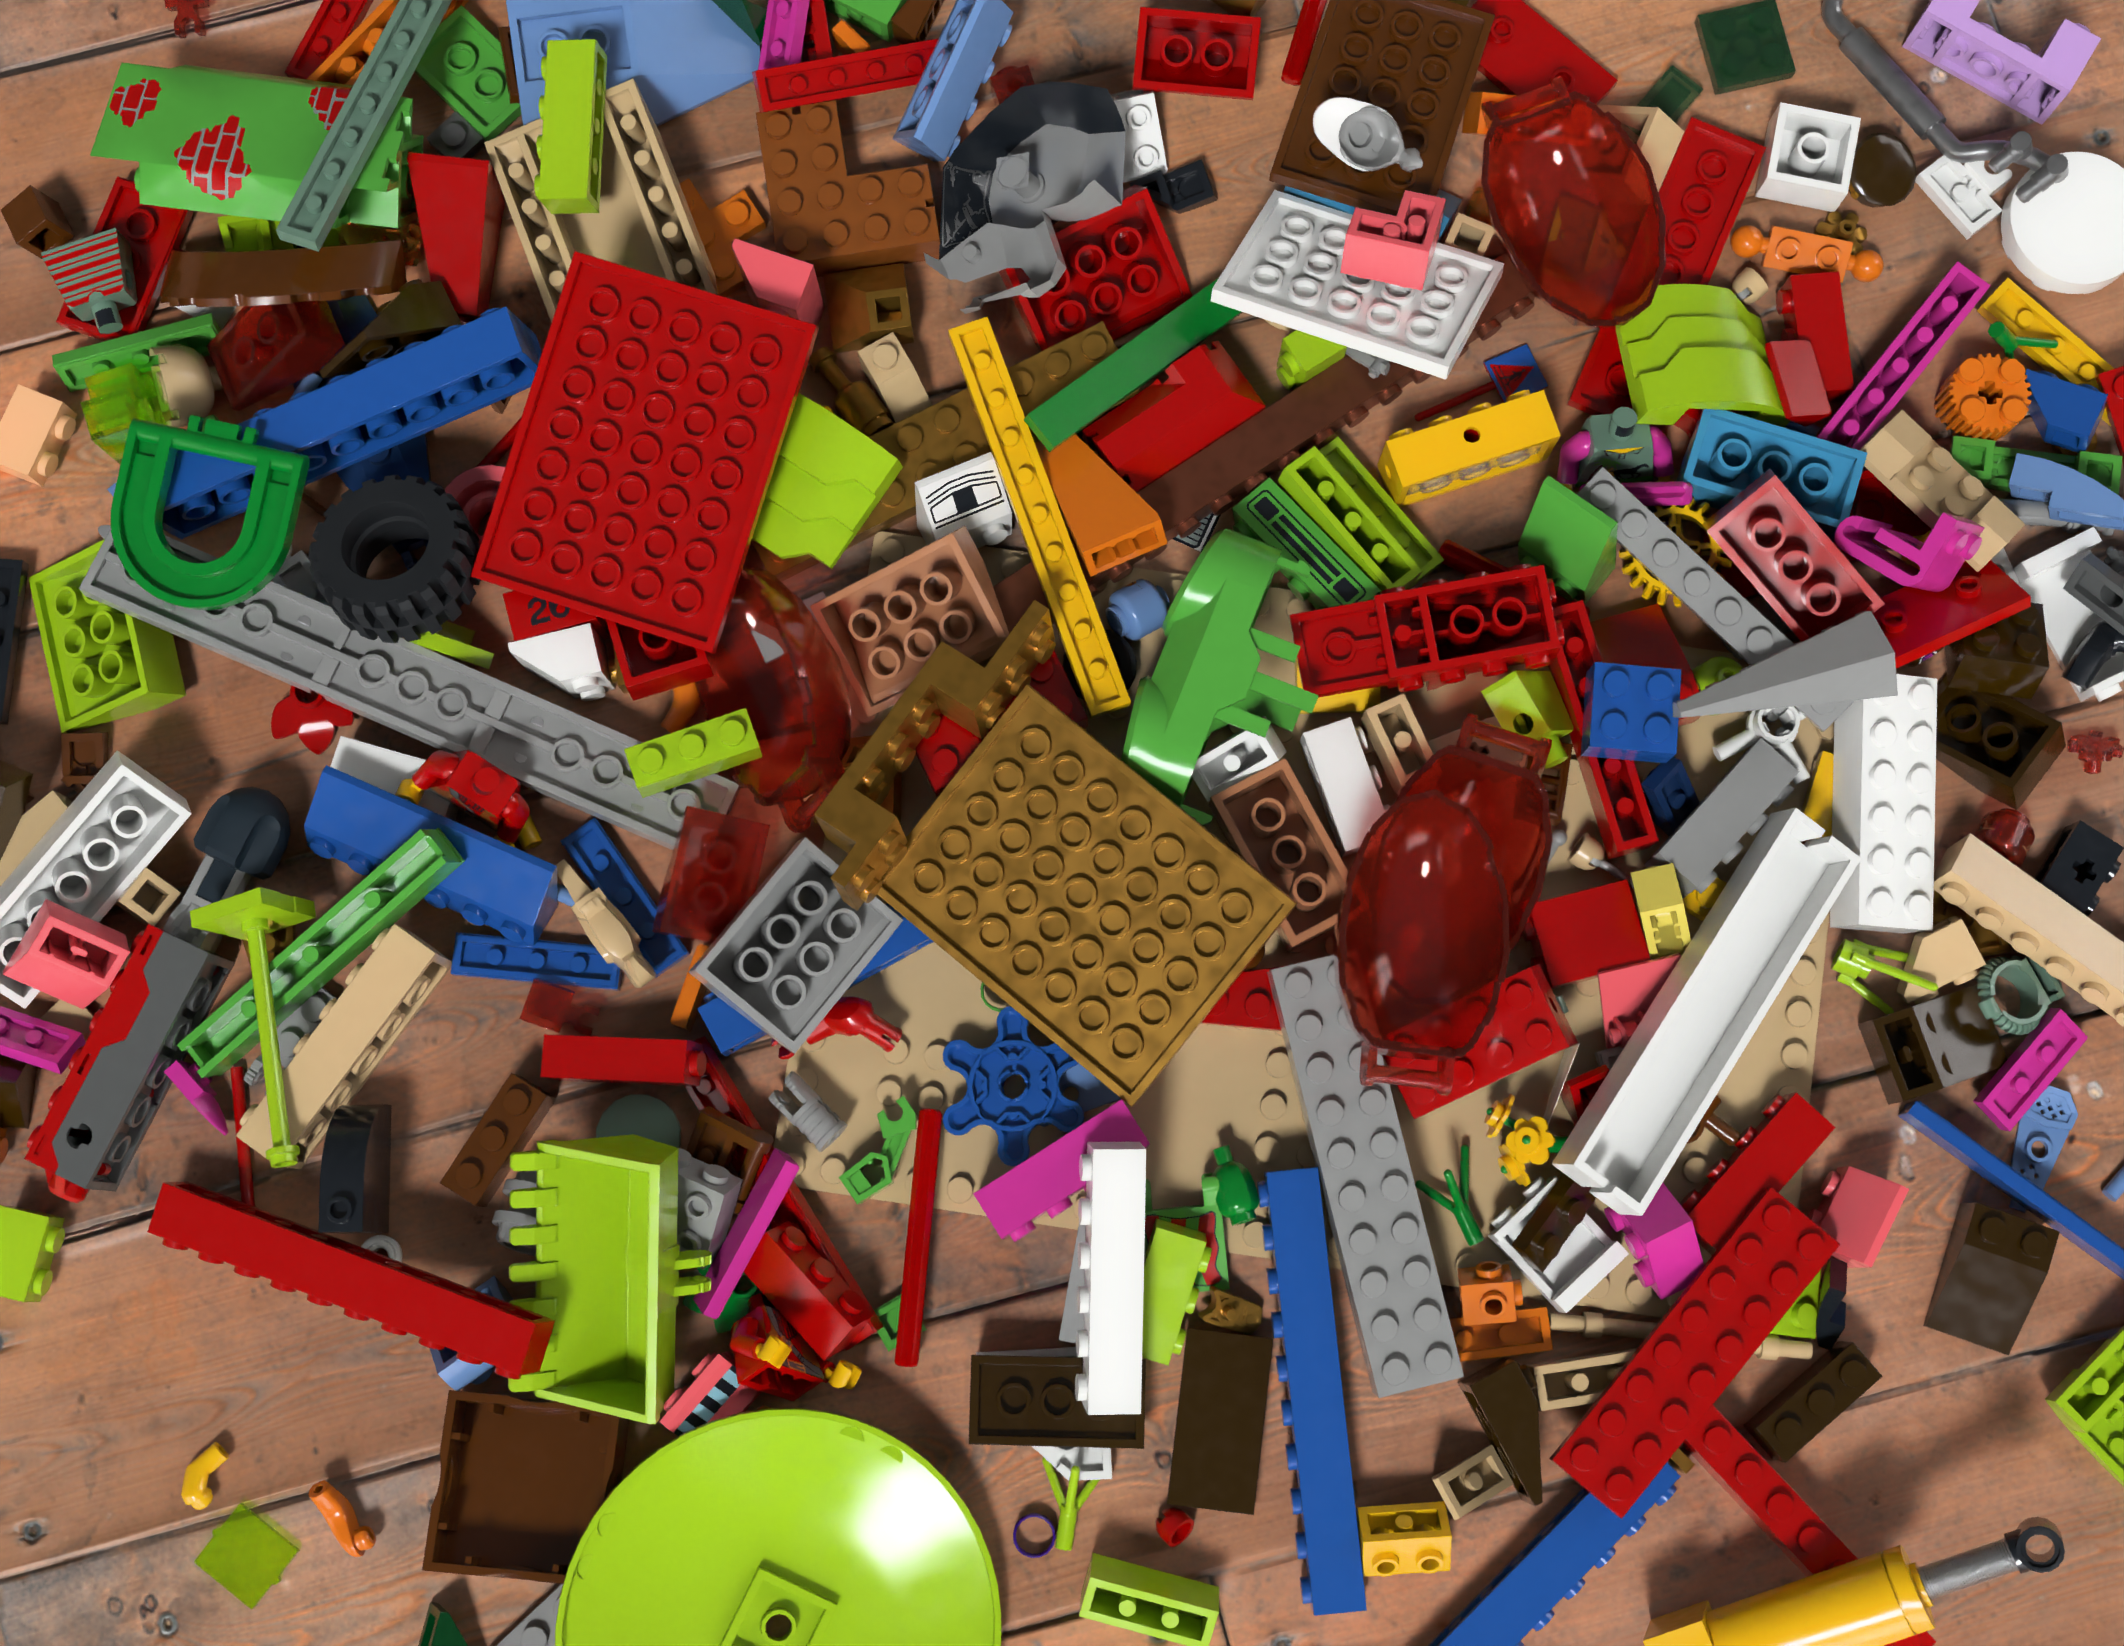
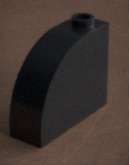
M341 1105L334 1112L326 1133L321 1162L319 1233H389L392 1105Z

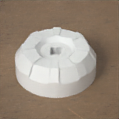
M2065 152L2060 153L2066 156L2068 160L2069 173L2064 181L2054 183L2044 192L2038 193L2029 202L2022 203L2016 196V192L2035 173V171L2030 169L2011 190L2002 207L2001 233L2003 240L2001 242L2007 257L2012 260L2019 271L2030 279L2035 286L2046 291L2051 290L2059 293L2089 294L2101 290L2124 273V168L2108 158L2093 153Z

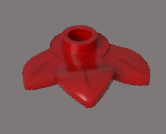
M291 685L290 696L278 702L273 710L271 720L273 738L283 739L298 733L304 745L316 755H320L332 744L335 736V726L346 727L353 724L354 712L327 701L319 693L315 700L307 701V692Z

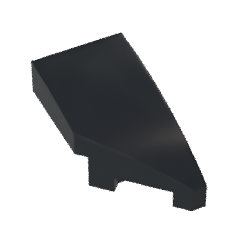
M1202 159L1165 175L1159 170L1129 183L1130 187L1134 185L1146 187L1153 202L1178 214L1217 201Z
M1832 1257L1829 1259L1820 1281L1816 1326L1818 1346L1827 1350H1831L1845 1328L1846 1303L1842 1299L1846 1294L1847 1263Z

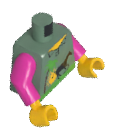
M1619 407L1613 414L1592 415L1586 419L1579 432L1562 444L1557 481L1574 492L1572 490L1573 484H1575V487L1587 484L1603 467L1620 483L1652 481L1653 476L1658 477L1656 482H1675L1670 477V475L1674 474L1670 440L1655 425L1636 424L1637 414L1629 407Z

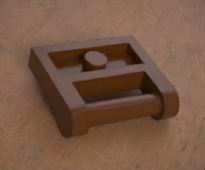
M707 1106L699 1114L686 1151L695 1159L709 1165H719L728 1170L737 1145L739 1144L747 1148L737 1176L743 1179L733 1213L739 1214L749 1197V1192L763 1155L769 1153L774 1138L764 1130L752 1129Z

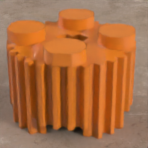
M1987 353L1984 357L1982 354H1978L1975 358L1972 356L1964 360L1944 380V384L1940 387L1941 392L1934 399L1937 401L1934 409L1938 410L1935 417L1940 418L1941 423H1947L1945 429H1952L1953 436L1958 434L1962 437L1999 440L2011 431L2025 417L2029 410L2027 407L2031 404V400L2028 398L2032 395V392L2027 390L2031 384L2025 382L2027 378L2025 367L2017 359H2008V357L2000 359V354H1996L1994 357L1991 356V353Z

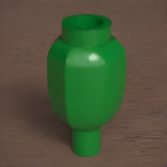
M1229 1145L1214 1149L1213 1153L1218 1167H1216L1212 1176H1216L1219 1180V1190L1215 1200L1220 1213L1230 1218L1232 1226L1257 1219L1254 1210L1258 1207L1259 1196L1249 1170L1243 1164L1234 1161Z

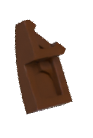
M108 732L61 733L62 775L64 776L61 781L68 788L72 787L78 794L83 791L108 761Z

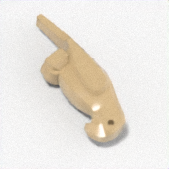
M565 859L556 864L557 875L575 903L571 909L577 916L589 940L607 964L614 963L621 968L635 988H641L654 979L656 972L643 957L639 948L641 938L624 915L606 898L599 887L592 891Z

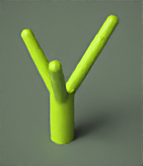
M1043 1457L1042 1462L1060 1509L1055 1548L1070 1551L1073 1548L1077 1512L1100 1480H1089L1076 1498L1080 1468L1076 1465L1073 1466L1069 1478L1067 1497L1065 1498L1053 1465Z

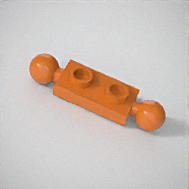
M1771 225L1768 237H1764L1755 226H1741L1734 231L1730 240L1733 252L1739 257L1750 258L1758 253H1763L1761 266L1797 274L1839 271L1841 283H1843L1846 270L1851 271L1853 277L1860 282H1872L1881 275L1884 267L1883 259L1876 251L1862 250L1852 255L1851 251L1854 243L1852 241Z

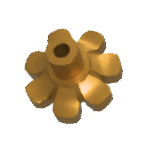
M1838 211L1831 212L1826 216V223L1819 222L1815 228L1814 234L1854 242L1851 251L1852 255L1863 250V246L1860 243L1867 239L1866 228H1856L1859 217L1854 213H1849L1842 219Z

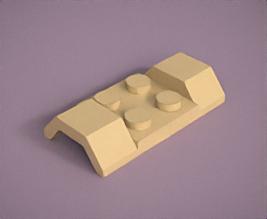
M1903 410L1860 450L1867 452L1864 466L1931 529L1934 528L1943 512L1970 519L1985 527L1979 536L1982 538V542L1978 551L1971 559H1965L1977 572L2002 550L2025 525L1995 495L1993 496L1979 479L1968 473L1953 459L1949 451L1939 446Z

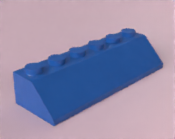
M325 766L304 824L307 846L315 854L326 859L333 857L347 863L355 872L361 875H369L420 829L440 828L464 858L465 862L424 897L425 901L439 909L449 908L456 911L472 924L478 926L485 924L499 930L504 937L513 942L524 941L535 946L558 907L556 865L337 769Z

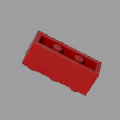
M1839 271L1790 275L1781 289L1778 290L1776 296L1777 311L1779 315L1783 314L1785 329L1781 333V341H1809L1812 344L1829 403L1843 402L1854 390Z
M790 1221L765 1232L744 1270L749 1279L823 1361L845 1349L875 1315L865 1305L861 1295L853 1291L836 1273L834 1266L807 1241L805 1234L800 1229L794 1227Z

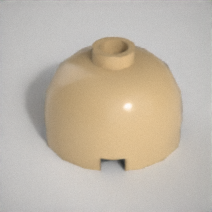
M174 344L151 347L149 356L158 355L159 365L151 366L161 411L166 412L170 409L173 420L165 421L166 424L179 428L188 426L190 415L205 418L214 406V391L222 389L217 367H208L203 355L188 346Z

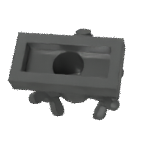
M2109 546L2106 550L2107 556L2104 562L2092 553L2084 557L2063 589L2124 635V551L2117 550L2114 546Z

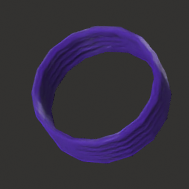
M1038 1513L1027 1514L1020 1518L1013 1532V1541L1017 1550L1030 1558H1039L1049 1553L1056 1539L1055 1528L1051 1520L1045 1515ZM1030 1517L1044 1519L1050 1525L1053 1533L1051 1545L1047 1550L1038 1554L1025 1552L1020 1548L1016 1540L1018 1526L1022 1521Z

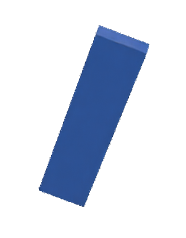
M595 817L560 841L593 890L599 887L606 898L624 915L641 938L639 943L640 951L655 970V978L690 955Z
M456 932L451 974L454 976L620 991L622 969L614 963L607 964L594 945L538 940L535 946L524 941L513 942L501 936Z

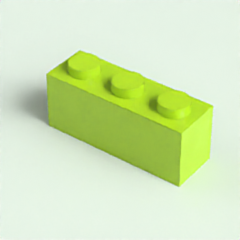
M746 708L624 749L634 781L642 798L763 757Z
M1157 1218L1144 1256L1142 1358L1169 1366L1172 1353L1177 1355L1181 1353L1187 1331L1180 1328L1185 1312L1192 1314L1194 1311L1199 1289L1194 1288L1193 1285L1197 1272H1206L1212 1248L1206 1247V1233Z
M1092 1553L1081 1591L1079 1617L1186 1646H1209L1219 1614L1218 1586Z

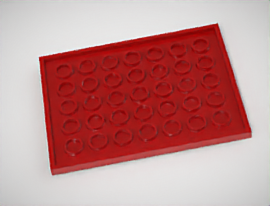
M574 251L471 577L715 654L819 331L817 325Z

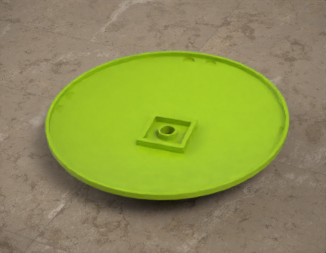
M768 1408L737 1413L713 1420L683 1433L658 1448L636 1465L614 1487L593 1515L569 1563L560 1593L555 1626V1646H1001V1607L998 1583L991 1556L981 1531L966 1504L951 1484L928 1460L901 1440L855 1418L812 1409ZM782 1614L790 1619V1629L782 1637H772L766 1632V1623L772 1616Z

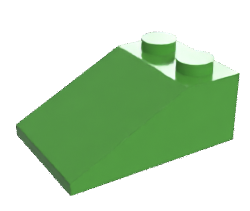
M1548 475L1542 483L1518 543V559L1520 564H1531L1532 567L1544 565L1547 579H1553L1555 591L1568 601H1573L1574 599L1577 601L1583 600L1586 605L1615 569L1618 522Z

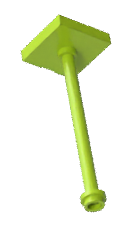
M258 887L191 910L190 918L192 928L248 941L273 1148L266 1150V1159L270 1160L271 1167L282 1168L298 1163L297 1156L300 1154V1147L291 1145L265 935L316 918L314 901Z

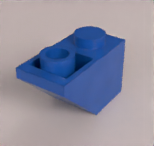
M2026 369L2025 375H2027L2025 382L2031 384L2027 390L2032 392V395L2028 398L2031 400V404L2027 408L2043 441L2077 453L2087 451L2104 413L2108 394L2100 392L2096 387L2089 384L2077 385L2061 380L2051 372H2036Z

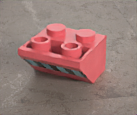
M727 1351L717 1355L714 1352L712 1355L708 1354L692 1371L691 1374L696 1380L690 1387L684 1386L682 1389L679 1387L664 1403V1410L667 1413L659 1422L674 1434L680 1436L710 1421L745 1412L762 1391L738 1384L733 1353Z

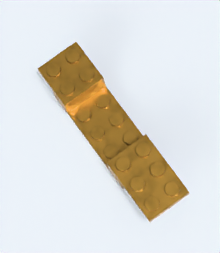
M1034 600L985 668L942 641L814 813L827 840L848 853L831 876V880L843 902L857 911L864 902L870 903L881 888L882 882L880 879L889 867L892 869L897 867L907 852L905 845L908 841L897 816L880 806L890 791L891 785L889 783L898 771L904 772L910 766L916 754L914 749L923 737L929 738L935 732L940 723V714H943L983 740L988 731L994 727L1005 713V708L1014 696L1017 697L1023 688L1030 684V674L1037 664H1044L1052 655L1056 643L1054 642L1055 636L1049 608Z

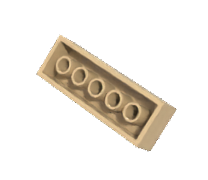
M396 924L390 930L388 928L384 929L376 937L371 947L374 952L365 964L359 963L349 973L345 984L348 985L338 999L333 998L326 1004L319 1015V1019L322 1020L312 1034L307 1033L298 1041L293 1049L295 1057L286 1069L282 1068L291 1145L300 1147V1154L297 1156L298 1163L287 1168L302 1169L325 1138L330 1120L336 1109L341 1105H349L451 969L452 960L414 933ZM267 1094L259 1105L253 1104L244 1113L239 1123L242 1128L236 1134V1137L265 1158L266 1150L273 1148Z

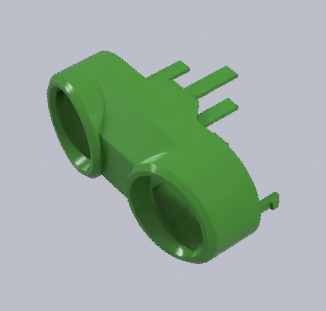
M1228 528L1217 531L1208 541L1186 576L1167 612L1162 629L1164 635L1168 638L1152 677L1147 675L1139 681L1121 757L1122 761L1202 826L1211 823L1213 816L1186 806L1183 802L1193 780L1192 773L1198 757L1203 755L1210 734L1228 725H1233L1264 738L1270 724L1293 732L1300 711L1312 714L1319 696L1256 671L1261 660L1257 649L1295 663L1301 646L1253 627L1276 568L1280 567L1308 578L1310 568L1307 562L1299 560L1296 563L1280 557L1282 549Z

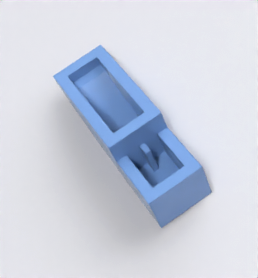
M2020 453L2016 454L2009 482L2011 497L2048 502L2049 516L2053 520L2124 531V500L2119 495L2095 479L2070 467L2044 458Z

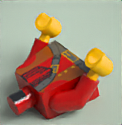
M441 750L432 753L412 775V779L401 781L395 793L396 796L406 798L412 803L419 805L425 792L424 790L429 789L496 831L498 835L494 839L512 847H515L514 842L519 837L530 812L529 805L520 795V782L470 750L454 753Z
M763 1293L757 1294L748 1300L750 1312L735 1322L731 1328L730 1348L734 1352L738 1384L790 1401H795L821 1382H829L835 1388L845 1387L846 1389H853L862 1373L858 1366L846 1360H839L836 1367L833 1362L823 1361L822 1358L816 1356L813 1348Z

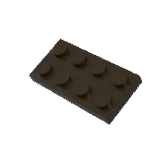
M971 1355L969 1444L1144 1449L1146 1359H1142L1141 1414L1088 1415L1082 1401H1077L1075 1395L1076 1374H1083V1357Z

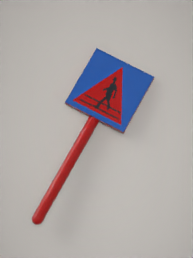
M1525 344L1483 363L1492 380L1491 382L1419 412L1414 418L1416 421L1424 420L1493 389L1497 390L1502 402L1505 403L1507 402L1506 398L1516 392L1530 390L1532 394L1548 388V384L1528 345Z

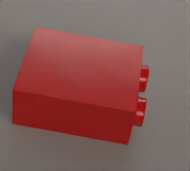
M1627 879L1528 904L1522 909L1523 917H1519V926L1525 942L1531 941L1535 957L1530 960L1531 966L1540 964L1551 989L1598 978L1597 972L1651 960Z

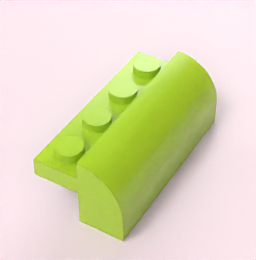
M1336 437L1320 450L1316 446L1312 447L1283 469L1278 479L1280 486L1298 507L1381 591L1393 587H1405V590L1410 589L1438 568L1444 561L1443 557L1339 437Z

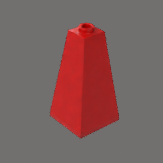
M408 152L407 162L430 281L442 282L462 325L480 318L483 312L489 310L505 198L494 168L489 160Z

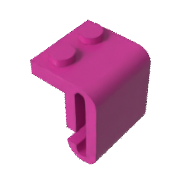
M1943 512L1925 543L1909 534L1891 530L1893 527L1891 524L1861 516H1850L1844 519L1837 527L1835 542L1839 549L1900 585L1940 592L1951 584L1965 559H1971L1978 551L1982 542V538L1979 536L1985 527L1970 519ZM1876 534L1875 540L1917 563L1920 570L1875 545L1872 542L1873 535Z

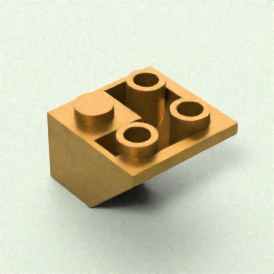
M903 263L823 274L833 350L835 353L861 350L894 332L900 344L914 342Z

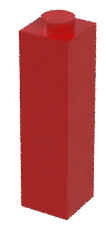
M544 1034L540 1077L558 1081L700 1087V1080L705 1073L707 1060L706 1054L703 1051V1044L690 1040Z

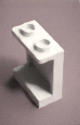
M1540 1176L1522 1192L1527 1198L1515 1210L1510 1205L1507 1206L1491 1221L1495 1229L1488 1234V1237L1559 1313H1567L1629 1253L1618 1241H1612L1586 1213L1584 1219L1575 1227L1562 1245L1558 1255L1552 1259L1543 1273L1530 1267L1512 1246V1243L1559 1180L1557 1176H1553L1545 1181Z

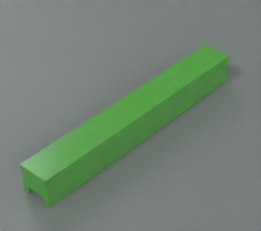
M440 828L420 829L269 963L276 1027L371 945L384 929H389L465 862L464 858ZM249 980L177 1044L181 1051H188L200 1067L197 1073L201 1078L222 1076L260 1042L253 980Z

